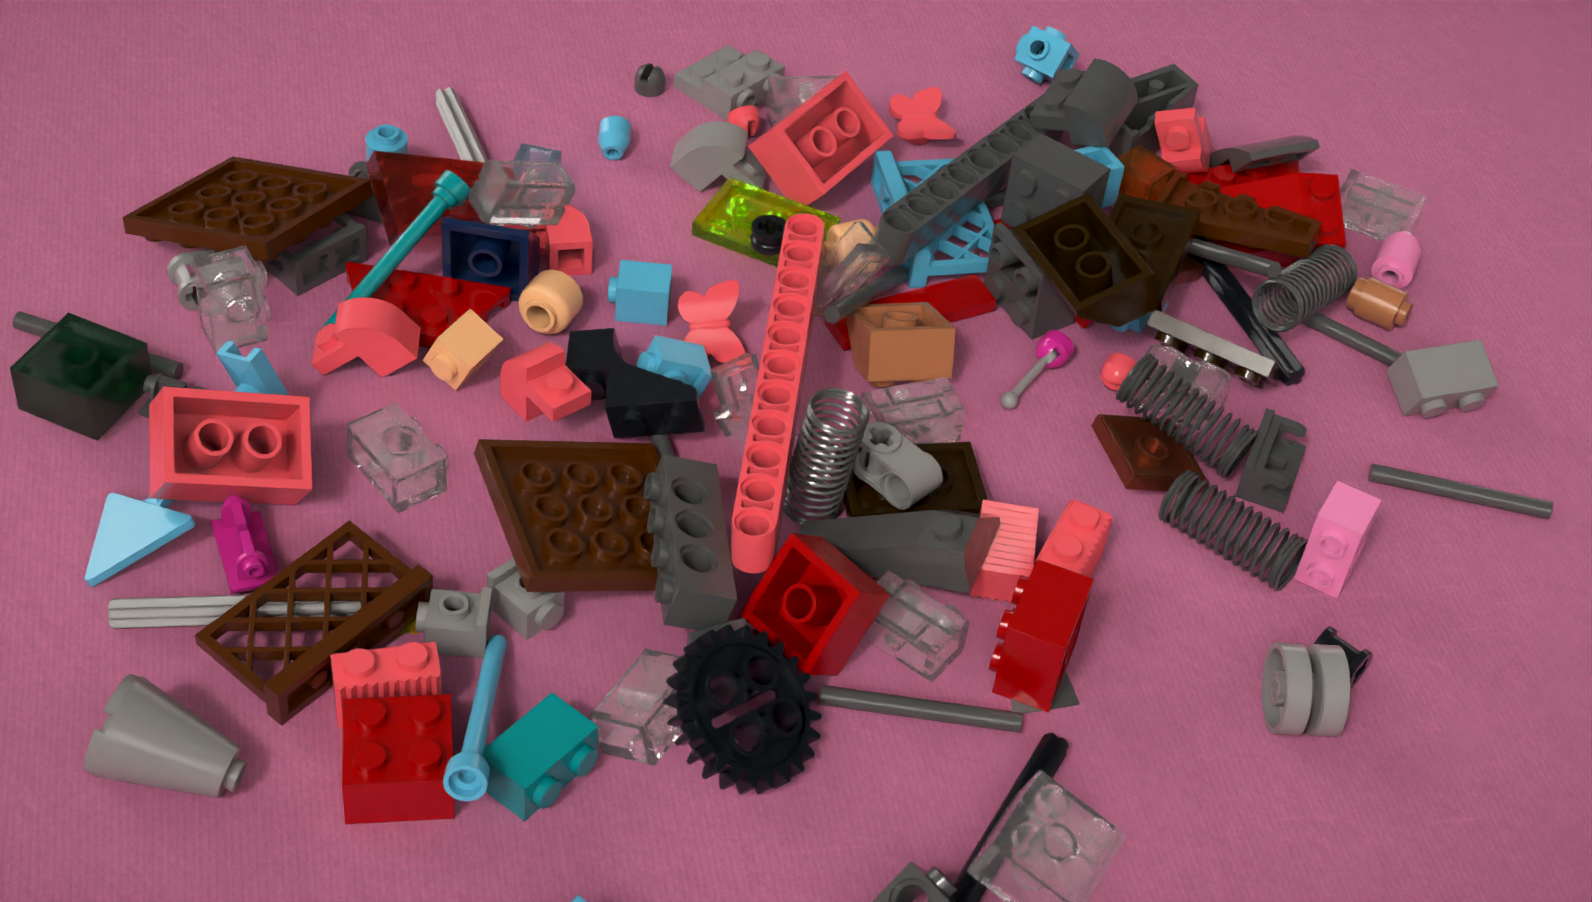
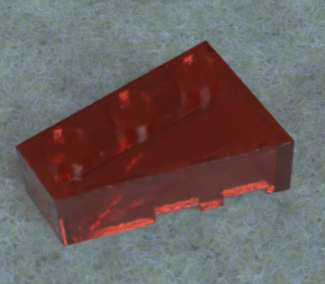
M374 151L366 163L389 245L395 243L434 198L432 195L436 188L434 183L445 170H449L459 176L471 188L472 194L461 207L456 205L453 210L447 209L423 238L442 234L441 222L443 217L486 224L501 220L502 213H516L522 206L510 165Z

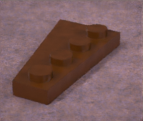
M1178 170L1175 171L1156 200L1157 202L1200 210V224L1195 235L1202 236L1207 240H1221L1241 244L1251 249L1261 248L1280 252L1290 257L1300 256L1309 258L1321 236L1322 222L1276 205L1264 209L1257 205L1253 197L1242 193L1235 198L1220 193V185L1206 180L1201 186L1188 181V174Z

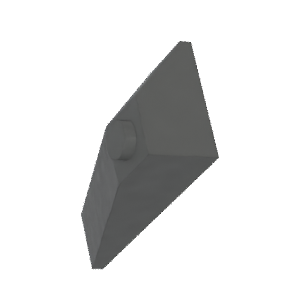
M928 510L805 521L799 534L823 536L869 576L970 593L999 529L1000 517L958 510Z

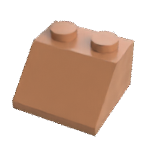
M928 302L866 304L845 317L854 367L869 384L878 387L893 386L895 381L910 380L919 385H932L937 382V379H952L956 328Z

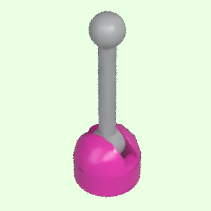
M1049 330L1044 334L1036 346V356L1039 358V361L1011 392L1008 391L1002 394L1000 402L1004 408L1012 409L1017 405L1018 396L1044 367L1059 368L1070 359L1074 353V345L1067 335L1058 330Z

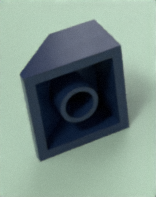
M443 217L441 222L443 277L510 287L511 301L518 302L524 288L539 273L540 237L531 231Z

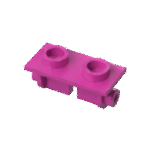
M239 495L227 497L224 500V505L221 507V518L211 520V525L230 592L234 594L257 589L279 572L260 510L252 512L250 503Z

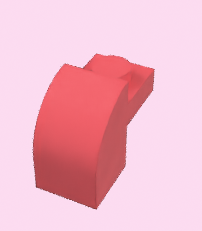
M1196 107L1157 111L1154 123L1162 151L1160 164L1166 176L1173 175L1176 170L1186 174L1207 172L1210 165L1212 145L1206 118L1197 116Z
M542 200L541 211L501 214L502 227L531 231L540 237V255L546 256L548 270L562 271L569 276L592 274L593 240L589 222L584 214L575 207L558 201Z
M367 297L343 301L338 304L335 324L330 323L324 326L316 334L311 365L321 374L326 375L352 359L360 357L383 378L417 359L421 328L402 310L389 302Z
M544 343L505 361L502 365L500 395L526 422L542 414H545L552 422H555L591 405V390L565 365V351L554 343Z

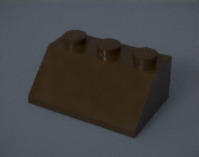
M1089 193L1012 228L1015 238L1077 317L1120 327L1157 309L1155 273Z

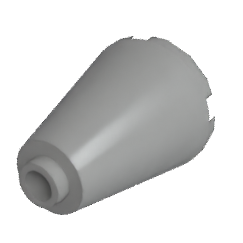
M128 674L110 697L103 712L109 715L102 731L94 729L84 759V771L93 774L97 778L220 798L226 789L234 792L240 784L247 767V762L240 759L242 747L149 680L133 674Z

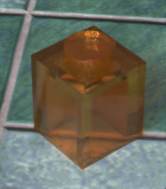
M1139 144L1118 158L1125 166L1118 195L1123 194L1156 201L1177 167Z

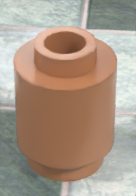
M1360 276L1349 294L1346 307L1354 310L1353 314L1392 331L1395 325L1403 327L1409 317L1413 304L1407 302L1408 292L1371 277L1367 280Z

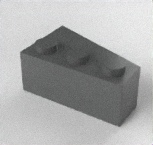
M1175 64L1130 78L1137 91L1138 103L1108 147L1125 166L1123 175L1160 146L1154 123L1157 111L1193 108L1199 84Z

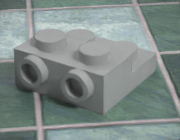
M727 45L674 74V87L728 121L727 114L730 111L747 105L757 107L781 93L784 86L785 66L757 49L744 55Z

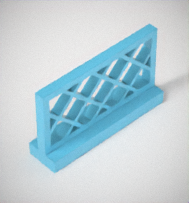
M875 151L870 184L881 214L954 159L895 161L891 151ZM914 175L922 180L917 184L903 176ZM984 201L905 263L901 264L908 272L906 281L909 288L926 287L927 276L987 272L989 257L982 258L972 253L977 247L989 253L994 223ZM968 221L982 228V230L977 234L962 225ZM953 235L968 244L962 248L947 240ZM939 250L954 258L951 260H935L933 254Z

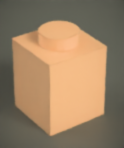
M469 309L435 340L423 361L439 379L447 382L456 391L489 361L503 341V338L474 311Z

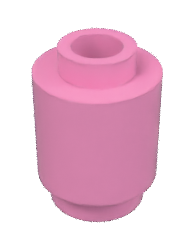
M1402 231L1387 236L1382 241L1371 269L1373 278L1399 289L1406 287L1413 278L1421 256L1418 240L1412 234Z

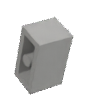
M1481 339L1405 351L1386 370L1403 417L1421 414L1423 418H1430L1444 413L1447 409L1458 407L1462 412L1471 411L1486 403L1485 398L1499 386Z

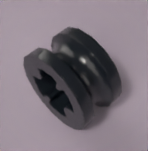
M775 215L757 217L751 225V247L764 255L780 254L786 221Z

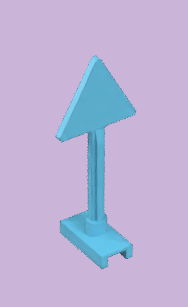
M227 341L216 353L237 387L234 392L289 395L261 348L254 347L247 357H244L234 342ZM110 493L106 498L85 574L86 582L91 587L96 586L192 529L196 525L191 515L168 509L167 507L173 501L170 499H150L149 496L146 500L141 501L117 493Z

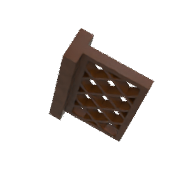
M349 520L195 634L196 645L263 700L267 706V714L282 726L333 686L330 654L349 652L353 649L381 648L416 620L419 601L429 602L431 589H433V575L419 564L413 569L409 568ZM349 540L363 551V559L333 560L334 552ZM305 573H326L325 588H296V580ZM333 573H362V587L332 588ZM369 573H391L399 579L390 587H368ZM324 601V616L294 617L295 602ZM331 601H361V609L352 616L330 617ZM267 602H288L287 617H257V611ZM323 630L322 639L315 645L292 646L293 631ZM228 631H248L247 647H224L216 640ZM256 631H286L285 646L255 647ZM284 660L283 669L265 682L253 672V661Z

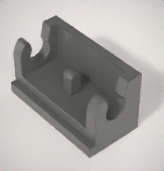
M343 213L334 219L337 224L343 227L342 229L337 228L332 231V234L318 241H313L292 254L285 249L278 254L277 258L280 261L275 259L268 263L269 272L294 294L299 296L346 272L347 262L364 263L368 260L366 227L362 223H356Z
M1266 408L1258 429V437H1255L1235 497L1283 513L1306 446L1297 441L1286 439L1283 434L1292 433L1298 437H1305L1307 429L1301 423L1276 415L1274 410Z

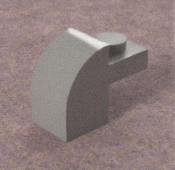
M721 121L698 125L675 143L670 168L699 192L723 175L751 199L763 190L766 170L752 151L746 149L748 132L735 124Z

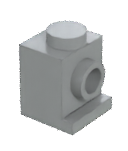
M511 558L487 574V587L492 588V611L526 640L542 630L551 629L564 616L565 592H526L514 558Z
M482 587L481 593L431 589L429 602L419 601L416 616V632H424V642L436 641L439 655L483 659L491 625L492 588Z

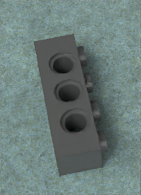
M662 454L656 471L649 472L646 477L643 496L644 500L650 503L647 531L653 534L654 538L651 566L657 568L658 579L655 587V601L661 603L663 625L700 630L726 623L737 601L717 464Z

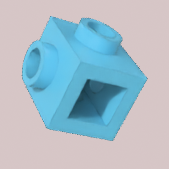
M1032 25L1028 34L1023 35L1019 40L1014 59L1023 68L1021 73L1023 76L1041 84L1044 79L1052 83L1061 69L1073 68L1080 54L1071 43L1065 41L1067 36L1062 32L1049 26L1043 31Z

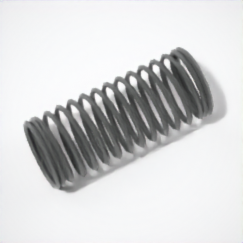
M1323 245L1311 252L1309 258H1300L1287 266V268H1284L1277 278H1269L1257 286L1251 300L1252 310L1257 320L1265 328L1274 332H1286L1293 329L1350 291L1357 278L1356 264L1352 256L1344 248L1336 245ZM1336 257H1338L1343 262L1347 269V273L1342 263ZM1331 259H1333V260L1339 265L1340 269H1341L1342 272H1343V277H1342V273H1341V271L1339 270L1338 266H1337ZM1326 261H1328V262L1335 268V270H1336V272H1337V274H1338V276H1339V282H1338V277H1337V275H1336L1334 269H1333ZM1322 264H1324V265L1331 271V273H1332V275H1333V277H1334V280H1333V278H1332L1330 272H1329ZM1318 267H1320L1326 273L1330 280V284L1325 274ZM1314 270H1316L1322 276L1323 280L1326 283V289L1321 277ZM1283 287H1284V292H1285V294H1286L1287 299H1288L1293 305H1296V306L1298 307V310L1295 309V308H1293V307L1287 302V300H1286V298H1285V296H1284V294H1283ZM1274 290H1275V297H1276V299H1277V302H1278L1279 306H1280L1287 314H1285V313L1277 306V303H1276V301H1275V299H1274ZM1288 290L1290 291L1292 297L1297 302V304L1291 299ZM1279 294H1280V296H1281V298H1282L1284 304H1285L1291 311H1289V310L1282 304V302H1281V300H1280V297H1279ZM1265 295H1266V303H1267V305H1268V307H1269L1271 313H1272L1277 319H1275V318L1269 313V311H1268V309H1267V307H1266V305H1265ZM1270 298H1271V301H1272V303H1273L1275 309H1276L1283 317L1279 316V315L1276 313V311L1273 309V307H1272V305H1271V303H1270ZM1261 303H1262V307H1263V309H1264L1266 315H1267L1274 323H1272V322L1264 315V313H1263V311H1262V308H1261Z
M1152 354L1143 356L1123 380L1116 393V400H1119L1120 403L1126 402L1127 408L1134 407L1135 414L1142 413L1143 420L1151 418V426L1159 424V432L1167 431V438L1175 437L1176 444L1184 442V450L1192 448V456L1201 454L1200 462L1209 460V468L1217 466V474L1221 475L1222 478L1227 477L1247 454L1254 443L1255 437H1258V431H1255L1254 428L1249 429V424L1245 425L1228 449L1213 463L1221 447L1241 423V418L1234 421L1218 445L1205 457L1210 445L1228 424L1233 413L1230 412L1223 418L1209 440L1197 450L1202 438L1223 413L1224 406L1219 407L1200 435L1188 445L1194 432L1215 407L1216 400L1211 401L1191 430L1180 439L1185 427L1206 402L1208 394L1203 395L1197 401L1182 425L1171 433L1176 422L1190 407L1200 390L1199 388L1194 389L1182 404L1173 420L1163 427L1167 417L1191 388V382L1186 383L1164 415L1155 421L1159 411L1181 385L1183 376L1178 377L1173 382L1156 409L1147 415L1150 406L1173 379L1175 370L1170 371L1164 377L1147 404L1139 409L1142 400L1154 388L1167 369V364L1162 365L1146 384L1139 398L1130 404L1133 395L1150 377L1159 362Z
M827 388L814 393L809 399L803 426L801 427L794 456L792 457L783 510L791 520L801 525H804L805 521L814 520L803 519L795 515L788 505L795 511L808 516L820 517L830 515L825 519H836L839 514L840 505L845 496V490L847 489L861 440L864 437V431L869 421V410L865 402L856 394L844 389ZM823 398L843 400L859 412L861 419L852 410L841 404L832 402L815 404V402ZM820 406L841 408L849 412L856 419L858 426L849 417L840 412L832 410L814 411V409ZM821 413L838 415L847 420L854 428L850 429L846 424L836 419L818 418L816 415ZM822 421L837 423L845 429L829 426ZM819 428L820 430L827 433L816 432L814 429ZM834 435L844 436L846 439L841 440ZM811 436H817L818 438H821V439H823V440H820V439H816V440H815V439H813ZM810 443H814L815 445H817V446H819V447H812V446L809 445V444H810ZM833 443H840V444H842L844 447H838L837 445H835V444H833ZM811 450L816 454H809L807 451ZM830 450L839 451L841 454L837 455ZM804 458H809L813 461H806ZM829 458H837L839 462H835ZM827 465L835 466L837 469H832ZM804 472L806 476H802L800 473ZM810 472L818 473V474H821V475H823V476H825V477L817 476V475L812 474V473H810ZM826 473H833L835 476L831 477ZM824 480L831 481L832 484H829V483L825 482ZM804 486L815 487L821 491H814ZM796 487H800L812 494L828 495L830 498H811L799 492ZM791 490H793L800 497L805 498L809 501L821 503L829 501L833 502L829 505L823 506L808 505L804 502L799 501L792 494ZM788 495L796 503L807 508L818 510L827 508L832 509L822 513L806 512L797 508L793 503H791Z
M1192 470L1183 472L1174 481L1163 498L1158 513L1160 521L1170 523L1171 528H1178L1180 533H1187L1189 539L1196 538L1198 544L1205 543L1206 549H1214L1215 555L1223 554L1224 560H1232L1233 566L1241 565L1242 571H1250L1251 577L1259 576L1260 582L1268 581L1269 588H1274L1275 591L1283 589L1295 575L1308 539H1304V536L1299 537L1298 533L1292 534L1289 537V528H1285L1279 533L1281 529L1280 522L1274 523L1271 526V517L1262 520V511L1256 512L1253 515V506L1247 507L1244 510V501L1236 503L1235 495L1227 498L1226 490L1218 493V486L1213 485L1209 487V480L1201 481L1200 474ZM1205 485L1200 498L1198 499L1192 510L1185 517V514L1193 498L1201 489V487ZM1183 486L1173 504L1172 510L1167 514L1173 499L1175 498L1180 488ZM1213 491L1207 506L1194 522L1204 500ZM1222 496V499L1216 511L1203 527V524L1212 507L1217 502V500ZM1231 501V504L1223 519L1212 532V529L1220 514L1227 506V504ZM1240 507L1230 527L1221 537L1231 516L1234 514L1237 508ZM1248 513V516L1244 524L1242 525L1241 529L1230 542L1236 528L1238 527L1244 516ZM1180 515L1179 522L1174 524L1173 520ZM1257 518V521H1256V523H1255V525H1254L1252 531L1250 532V534L1248 535V537L1246 538V540H1245V541L1242 543V545L1240 546V544H1241V542H1242V540H1243V538H1244L1246 532L1248 531L1249 527L1252 525V523H1253V522L1255 521V519ZM1189 520L1187 528L1182 529V525ZM1266 524L1261 536L1259 537L1255 545L1252 547V549L1249 551L1256 536L1263 528V526ZM1198 525L1196 534L1192 535L1191 530ZM1274 529H1275V532H1274L1273 536L1271 537L1269 543L1267 544V546L1265 547V549L1262 551V553L1259 555V553H1260V551H1261L1263 545L1265 544L1266 540L1268 539V537L1271 535V533H1272V532L1274 531ZM1207 530L1205 539L1200 540V535ZM1216 535L1214 544L1209 546V541ZM1284 535V537H1283V539H1282L1280 545L1278 546V548L1276 549V551H1275V553L1272 555V557L1269 559V557H1270L1272 551L1274 550L1275 546L1277 545V543L1279 542V540H1280V539L1282 538V536ZM1226 539L1223 549L1218 551V546ZM1235 544L1232 555L1227 556V551ZM1244 550L1241 560L1236 562V556ZM1296 553V555H1295L1294 559L1292 560L1290 566L1287 568V570L1285 571V573L1282 575V573H1283V571L1285 570L1287 564L1289 563V561L1291 560V558L1293 557V555ZM1253 555L1250 565L1245 567V562ZM1263 559L1259 571L1254 573V567ZM1272 564L1269 575L1266 578H1263V573Z

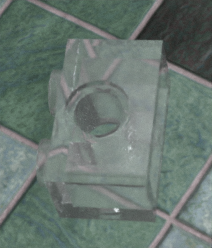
M246 245L192 259L201 328L215 354L227 341L234 342L237 348L267 341L266 322L272 320V313L269 302L263 294V288L269 286V281L262 261L255 262Z
M396 402L346 424L348 457L398 514L447 491V469H449L450 463L445 450L440 444H433L423 433L418 420L414 416L409 417Z

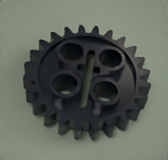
M726 625L716 632L712 629L683 648L685 654L672 663L678 672L666 679V683L677 692L665 698L664 704L677 709V715L667 720L669 726L681 727L683 732L674 742L675 745L683 746L689 744L692 748L686 762L690 765L701 759L705 763L702 778L706 780L719 773L720 789L724 790L736 784L738 793L741 795L755 789L757 794H762L772 788L776 789L790 782L791 777L803 772L805 768L802 762L815 755L808 744L820 739L821 736L815 729L810 727V724L821 719L822 716L817 711L809 709V703L817 699L818 694L805 691L803 685L811 676L809 673L797 675L794 668L799 661L798 656L796 655L786 660L782 657L784 642L780 641L769 647L767 632L762 631L752 637L748 625H744L736 631L733 630L731 625ZM769 690L775 693V699L719 728L712 726V719L721 716L731 709Z

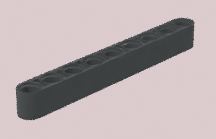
M1043 94L882 213L869 246V252L872 257L878 262L889 266H899L905 263L1008 182L1013 155L1038 134L1042 133L1059 142L1064 131L1032 128L1029 114Z

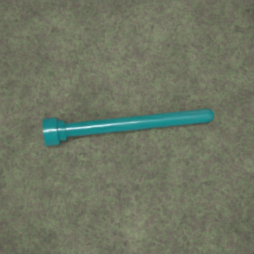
M445 170L434 183L436 187L432 192L434 198L344 301L353 298H371L447 209L453 210L456 205L461 207L472 194L471 188L459 176L449 170ZM337 310L325 322V324L320 328V330L330 323L335 324Z

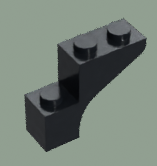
M614 328L570 331L565 365L591 390V400L606 399L605 410L614 438L705 431V422L695 387L626 363L622 358Z

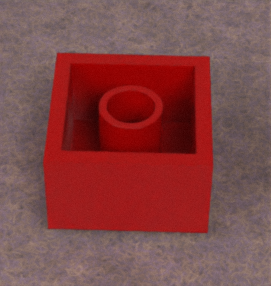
M791 533L741 610L740 615L757 631H766L768 640L773 645L780 641L784 642L783 654L787 658L797 655L799 661L796 666L804 673H809L810 675H839L885 605L890 594L823 536Z
M1039 559L1036 560L1029 577L1023 575L1019 577L1011 601L1012 604L1017 606L1012 611L1008 609L1004 611L996 634V638L1004 640V643H997L989 665V670L996 672L992 693L1049 713L1077 644L1094 578Z
M451 694L343 699L342 794L345 825L455 819L454 798L446 792L443 786L447 763L453 757Z

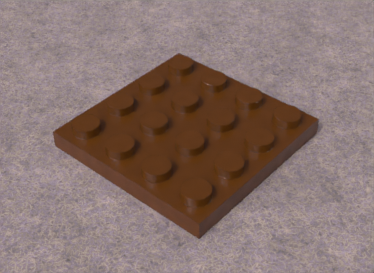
M232 156L122 218L126 234L142 236L150 242L169 241L179 243L183 248L201 247L215 250L219 255L238 254L249 256L253 261L267 262L276 259L278 254L288 247L303 242L306 236L317 229L329 226L333 219L343 213L356 209V205L373 194L371 179Z
M478 440L474 455L526 592L655 591L658 573L657 568L651 566L654 538L653 534L647 531L650 503L644 500L643 496L646 477L649 472L656 471L660 461L653 443Z

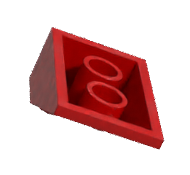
M1298 172L1220 187V193L1234 198L1241 193L1253 197L1257 205L1264 209L1276 205L1322 222L1321 236L1313 250L1323 245H1336L1341 248L1346 246L1338 174ZM1210 240V243L1279 262L1281 267H1287L1302 258L1300 256L1290 257L1280 252L1261 248L1251 249L1241 244L1221 240Z

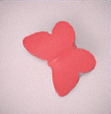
M931 87L918 91L914 94L913 99L901 94L894 95L890 99L889 112L891 116L901 119L897 127V136L916 145L929 143L932 139L956 138V131L938 119L937 114L939 113L942 99L939 88Z
M728 280L713 285L706 290L704 296L694 291L683 292L677 302L680 316L690 324V331L685 335L683 341L704 345L707 357L711 355L719 363L742 365L747 361L743 345L729 328L731 321L728 318L736 305L739 294L738 281Z

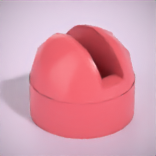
M756 106L738 107L727 114L728 122L745 129L748 132L749 138L758 133L761 119Z
M1122 353L1108 355L1101 369V380L1104 386L1112 391H1118L1123 380L1136 365V362L1131 357Z

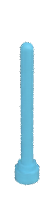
M499 634L492 635L487 641L462 751L448 761L444 774V789L451 797L460 801L479 799L484 795L488 786L490 767L483 757V752L507 648L506 639Z

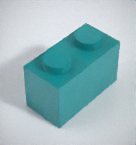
M553 692L550 693L484 748L483 757L490 767L486 792L525 822L540 808L546 809L551 806L558 798L561 790L576 776L583 777L593 768L599 755V726Z

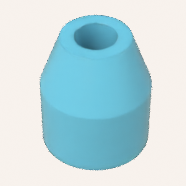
M608 116L600 122L598 143L605 158L618 160L628 149L632 127L627 119L620 116Z

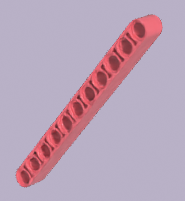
M807 213L793 215L785 223L732 515L731 560L737 569L751 574L767 571L777 555L821 275L824 222L819 217Z

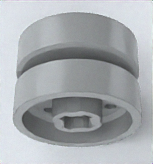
M1274 642L1267 652L1262 675V708L1265 724L1269 732L1272 734L1300 735L1305 730L1309 736H1339L1344 729L1350 704V672L1347 657L1342 647L1339 645L1311 644L1306 649L1301 643Z

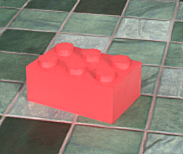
M844 71L816 91L748 147L796 212L827 193L894 135L848 72Z
M162 387L149 404L150 499L224 502L229 496L239 495L249 503L296 505L313 490L310 397Z

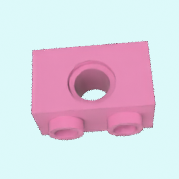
M1337 481L1317 515L1294 579L1338 599L1357 564L1382 500Z

